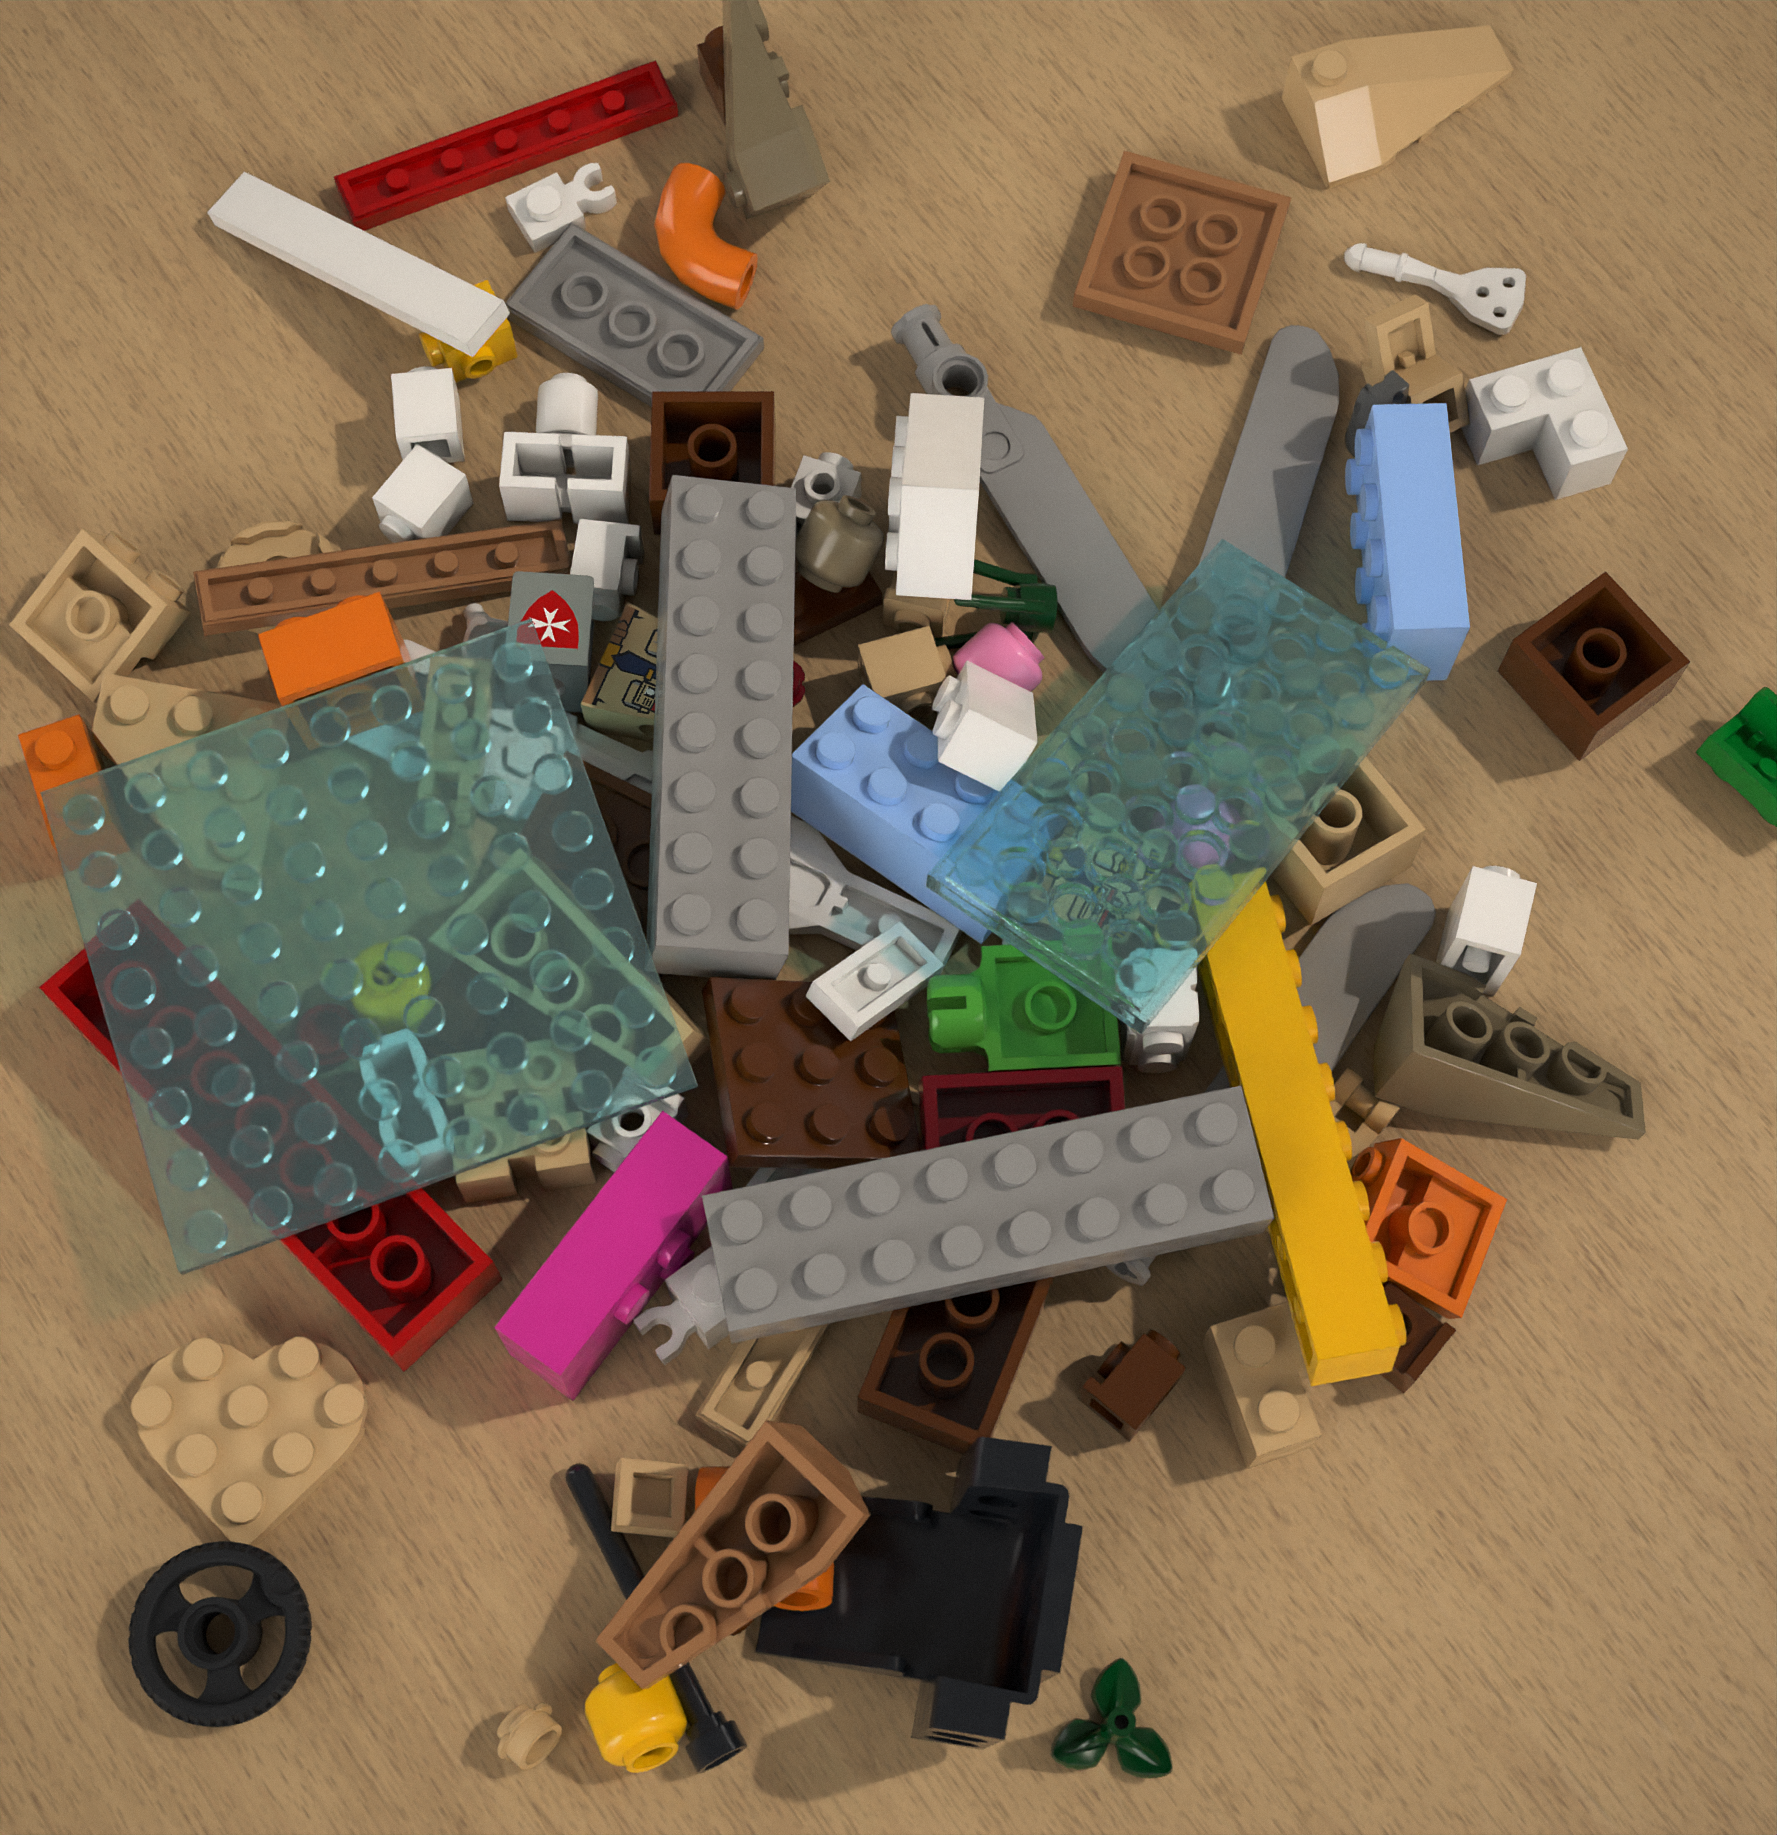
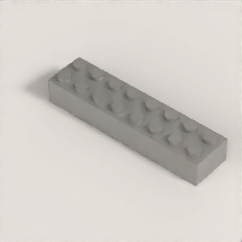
M672 475L661 517L646 973L776 980L789 955L796 488Z
M1241 1086L702 1196L731 1344L1263 1233L1274 1219Z

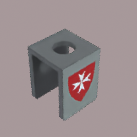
M517 571L513 574L504 660L507 708L582 712L581 702L590 685L594 638V621L592 620L593 577Z

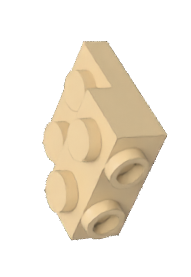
M82 528L9 626L91 701L97 703L103 673L127 677L142 657L155 660L191 611L178 601L184 592L178 583L157 569H153L148 574L136 563V560L142 553L128 539L114 531H110L107 536Z

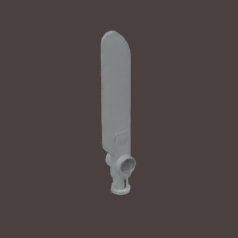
M924 304L904 314L893 325L891 335L896 343L905 345L917 365L915 375L926 394L954 396L948 393L946 389L958 387L970 394L965 397L984 398L980 483L1042 584L1056 586L1057 608L1086 655L1112 682L1142 698L1167 703L1184 695L1189 690L1195 675L1191 661L1044 425L1034 415L996 403L987 387L988 374L985 366L977 358L967 354L962 345L951 342L939 322L941 313L936 305Z
M1290 325L1279 329L1272 338L1195 574L1194 589L1209 615L1212 625L1208 631L1193 678V685L1197 692L1191 710L1185 712L1179 724L1181 732L1187 735L1190 740L1197 733L1208 739L1215 734L1227 741H1234L1236 729L1232 724L1239 702L1245 701L1249 695L1339 404V374L1329 347L1319 333L1309 327ZM1221 650H1232L1242 658H1229L1223 655ZM1213 703L1218 705L1216 710L1212 709ZM1206 724H1210L1212 726L1210 728H1207Z
M1408 883L1382 886L1350 902L1326 920L1299 957L1302 984L1301 987L1297 988L1301 1005H1311L1316 1017L1318 1042L1313 1044L1318 1063L1327 1062L1331 1072L1400 974L1405 959L1409 954L1415 952L1433 925L1436 910L1432 899L1418 887ZM1224 1065L1204 1093L1230 1088ZM1157 1255L1107 1265L1106 1267L1125 1281L1143 1286L1151 1276L1148 1267Z

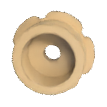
M540 1703L532 1709L527 1704H521L509 1712L497 1731V1736L501 1739L497 1750L499 1757L507 1762L513 1761L522 1770H530L540 1764L555 1748L562 1734V1727L551 1717L552 1707L549 1704Z

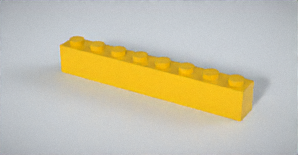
M1263 872L1190 884L1187 887V906L1184 911V920L1193 953L1196 954V964L1230 1088L1242 1087L1274 1215L1268 1230L1310 1385L1317 1386L1392 1372L1399 1348L1406 1344L1404 1319L1397 1304L1388 1305L1382 1285L1388 1279L1385 1254L1380 1242L1370 1243L1364 1222L1370 1218L1367 1192L1361 1180L1352 1181L1347 1161L1352 1159L1351 1138L1346 1123L1344 1121L1335 1122L1330 1105V1102L1335 1099L1334 1080L1328 1063H1318L1313 1044L1318 1042L1316 1017L1311 1005H1301L1297 988L1301 987L1302 984L1299 959L1294 949H1285L1281 933L1285 932L1286 929L1285 913L1281 898L1278 894L1270 896Z

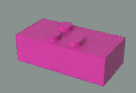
M662 1110L494 1327L509 1354L570 1400L574 1401L634 1322L633 1319L641 1313L665 1279L692 1261L695 1252L689 1248L707 1226L702 1196L733 1190L728 1156Z

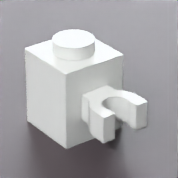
M712 1246L665 1279L673 1303L664 1307L647 1309L633 1319L635 1326L642 1335L658 1324H664L671 1328L672 1336L670 1340L655 1349L658 1358L664 1365L681 1353L686 1340L694 1332L698 1334L708 1349L729 1335Z

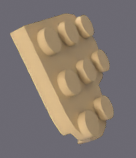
M294 1337L287 1340L284 1344L275 1345L253 1360L231 1345L217 1343L210 1338H198L188 1345L178 1347L156 1362L141 1382L139 1391L132 1399L131 1413L136 1420L137 1434L150 1456L231 1542L245 1543L257 1547L349 1458L364 1437V1422L368 1412L367 1389L364 1381L348 1358L326 1344L312 1342L305 1337Z

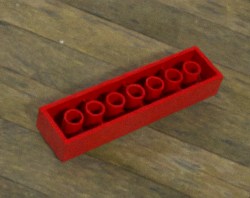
M141 900L39 987L71 1025L403 1372L411 1367L503 1280L494 1261Z

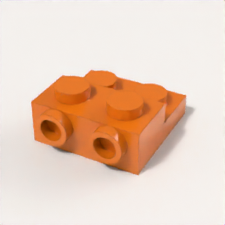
M1403 1138L1378 1142L1373 1147H1367L1355 1160L1351 1169L1352 1181L1361 1180L1367 1192L1370 1218L1364 1222L1370 1243L1380 1242L1385 1254L1388 1279L1387 1282L1382 1283L1383 1288L1390 1281L1411 1299L1447 1319L1462 1318L1507 1199Z

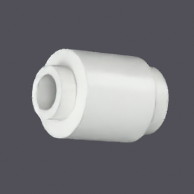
M574 373L556 374L551 380L545 381L538 388L536 433L560 434L566 468L575 467L571 449L572 434L596 435L598 391L593 385L586 382L584 377Z

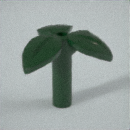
M1118 1658L1101 1671L1091 1693L1092 1701L1104 1720L1101 1724L1080 1718H1074L1069 1721L1055 1736L1051 1747V1756L1057 1763L1075 1770L1089 1769L1098 1765L1108 1745L1111 1744L1116 1747L1121 1769L1128 1774L1150 1779L1166 1776L1173 1769L1170 1750L1163 1738L1153 1728L1135 1727L1136 1718L1133 1713L1141 1704V1687L1132 1666L1124 1658Z

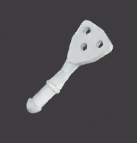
M1362 243L1349 247L1344 254L1346 264L1358 273H1360V270L1395 278L1397 282L1406 281L1435 289L1447 296L1469 321L1498 335H1505L1510 332L1523 308L1526 274L1518 268H1484L1459 275L1432 267L1408 256L1407 253L1398 255L1368 248L1367 244ZM1504 284H1511L1513 287L1507 288ZM1483 293L1487 297H1479L1477 294ZM1495 313H1501V314L1504 315V316H1503V317H1497V316H1495L1494 314H1495Z

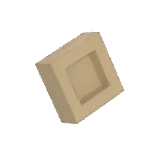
M621 1457L616 1464L611 1531L675 1538L684 1526L688 1465Z

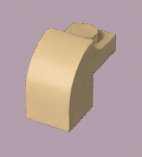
M1415 294L1365 317L1364 323L1370 357L1361 361V367L1366 384L1369 383L1373 387L1375 384L1381 383L1384 380V376L1391 370H1394L1410 385L1406 404L1447 403L1450 433L1470 424L1463 374L1460 370L1436 355L1428 302Z

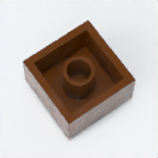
M652 391L649 503L654 535H661L662 509L672 475L776 486L774 391Z
M1605 571L1514 638L1497 671L1580 761L1670 694L1690 661Z

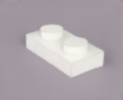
M899 921L815 979L806 997L852 1041L926 988L929 979L939 975L944 964Z

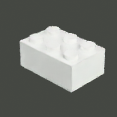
M911 393L909 415L896 417L895 445L893 446L888 498L889 532H887L885 570L897 571L896 595L971 600L984 398Z

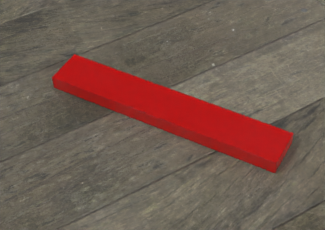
M655 60L333 177L353 226L366 231L678 117V106Z

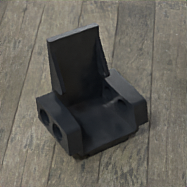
M977 1437L958 1461L949 1513L933 1510V1505L920 1501L861 1496L870 1516L834 1561L832 1604L825 1608L809 1611L771 1607L762 1613L755 1653L921 1681L911 1738L983 1750L1005 1740L1011 1702L1024 1705L1033 1704L1037 1700L1040 1683L1061 1672L1083 1526L1065 1522L1069 1502L1068 1489L1061 1484L1046 1482L1052 1446Z

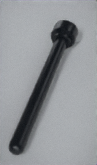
M582 1463L573 1464L566 1472V1483L627 1600L645 1575L624 1534L611 1531L612 1510L591 1469ZM689 1662L669 1675L686 1715V1720L690 1725L685 1730L690 1741L685 1749L698 1774L723 1764L747 1748L748 1745L735 1720L727 1722L722 1711L714 1712Z

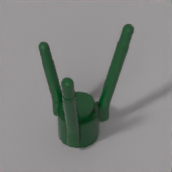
M974 559L973 573L1014 587H1004L1001 597L972 595L971 600L954 599L957 606L1000 611L1001 623H1014L1030 641H1032L1034 632L1048 634L1052 632L1057 614V589L1055 585L1038 583L1037 574L1017 573ZM977 632L934 638L936 647L946 645L948 650L957 649L965 645Z

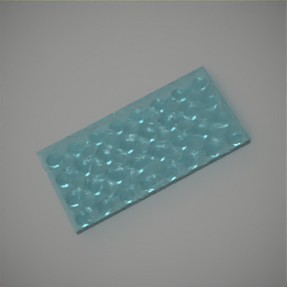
M1222 538L927 875L926 887L1142 1034L1422 688L1431 669L1396 647L1388 646L1385 640Z

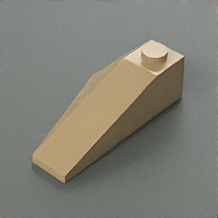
M1490 25L1345 39L1291 56L1282 100L1326 188L1330 189L1381 172L1392 164L1396 155L1415 141L1422 142L1434 133L1435 126L1456 111L1463 112L1510 78L1514 69Z

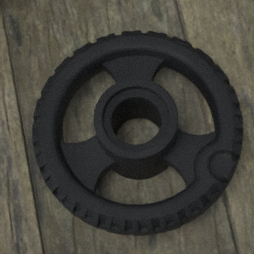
M219 1541L201 1544L180 1552V1554L164 1563L147 1581L145 1588L140 1592L135 1603L134 1613L131 1615L130 1637L128 1638L129 1654L132 1658V1667L140 1681L141 1687L149 1698L163 1711L181 1721L206 1727L232 1726L262 1715L278 1704L289 1693L306 1664L312 1638L311 1612L309 1611L306 1595L299 1581L286 1565L275 1556L258 1547L239 1542ZM216 1566H235L253 1572L251 1586L239 1600L208 1597L191 1604L184 1598L179 1586L180 1583L191 1575ZM224 1613L230 1617L234 1624L235 1637L230 1647L218 1654L209 1647L206 1631L209 1623L216 1616ZM272 1616H284L285 1642L279 1661L267 1679L256 1689L251 1690L241 1677L240 1667L255 1656L261 1645L263 1636L261 1621ZM168 1631L177 1632L179 1648L184 1657L193 1665L207 1669L208 1679L206 1687L198 1699L179 1689L165 1673L157 1653V1635Z

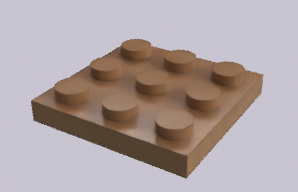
M1124 150L1074 292L1072 307L1242 355L1292 197Z

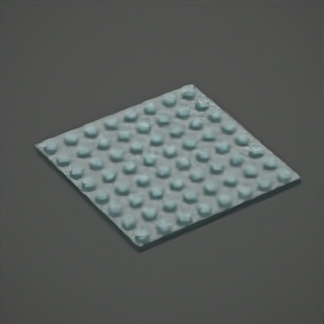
M532 618L40 792L177 1269L182 1275L698 1087Z

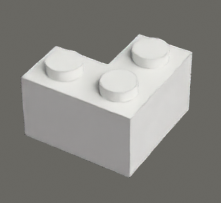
M1581 347L1472 378L1468 381L1465 393L1470 424L1461 429L1477 466L1533 450L1555 500L1611 484L1628 448Z

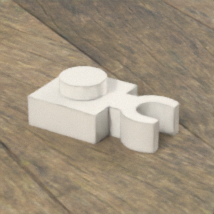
M590 163L581 167L576 172L573 181L565 185L556 172L505 197L508 211L534 253L555 244L571 223L583 230L586 229L583 213H604L617 204L615 189L612 185L600 191L589 190L590 187L603 181L601 168L598 163Z

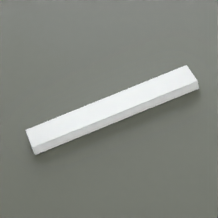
M243 172L207 212L214 225L472 357L510 315L504 300L246 172Z

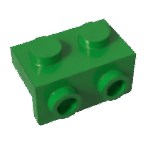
M1763 687L1737 715L1710 735L1695 753L1711 766L1713 772L1720 779L1728 782L1749 801L1764 820L1777 827V695L1770 688Z

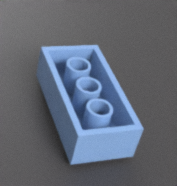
M1447 403L1372 405L1365 429H1357L1355 458L1347 459L1345 468L1347 495H1356L1357 513H1352L1350 541L1352 549H1361L1362 567L1357 568L1355 575V595L1357 604H1366L1368 623H1362L1361 656L1363 660H1371L1373 682L1447 680L1470 629Z
M862 684L792 753L791 812L982 944L1045 874L1068 823L1014 786H1011L1007 795L938 762V737L933 735V731Z

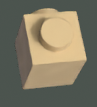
M930 626L858 645V673L862 684L915 720L926 718L936 712L932 709L936 694L947 676L950 675L955 678V672L947 646L941 645L936 647Z

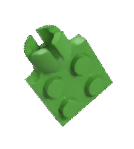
M1111 940L981 946V964L977 970L970 974L935 975L929 979L927 986L928 1035L931 1047L937 1053H978L984 1056L988 1065V1073L1121 1066Z

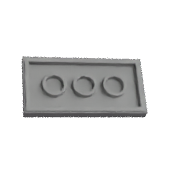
M573 223L570 224L505 303L510 313L507 317L508 320L652 407V391H731L764 349V338Z

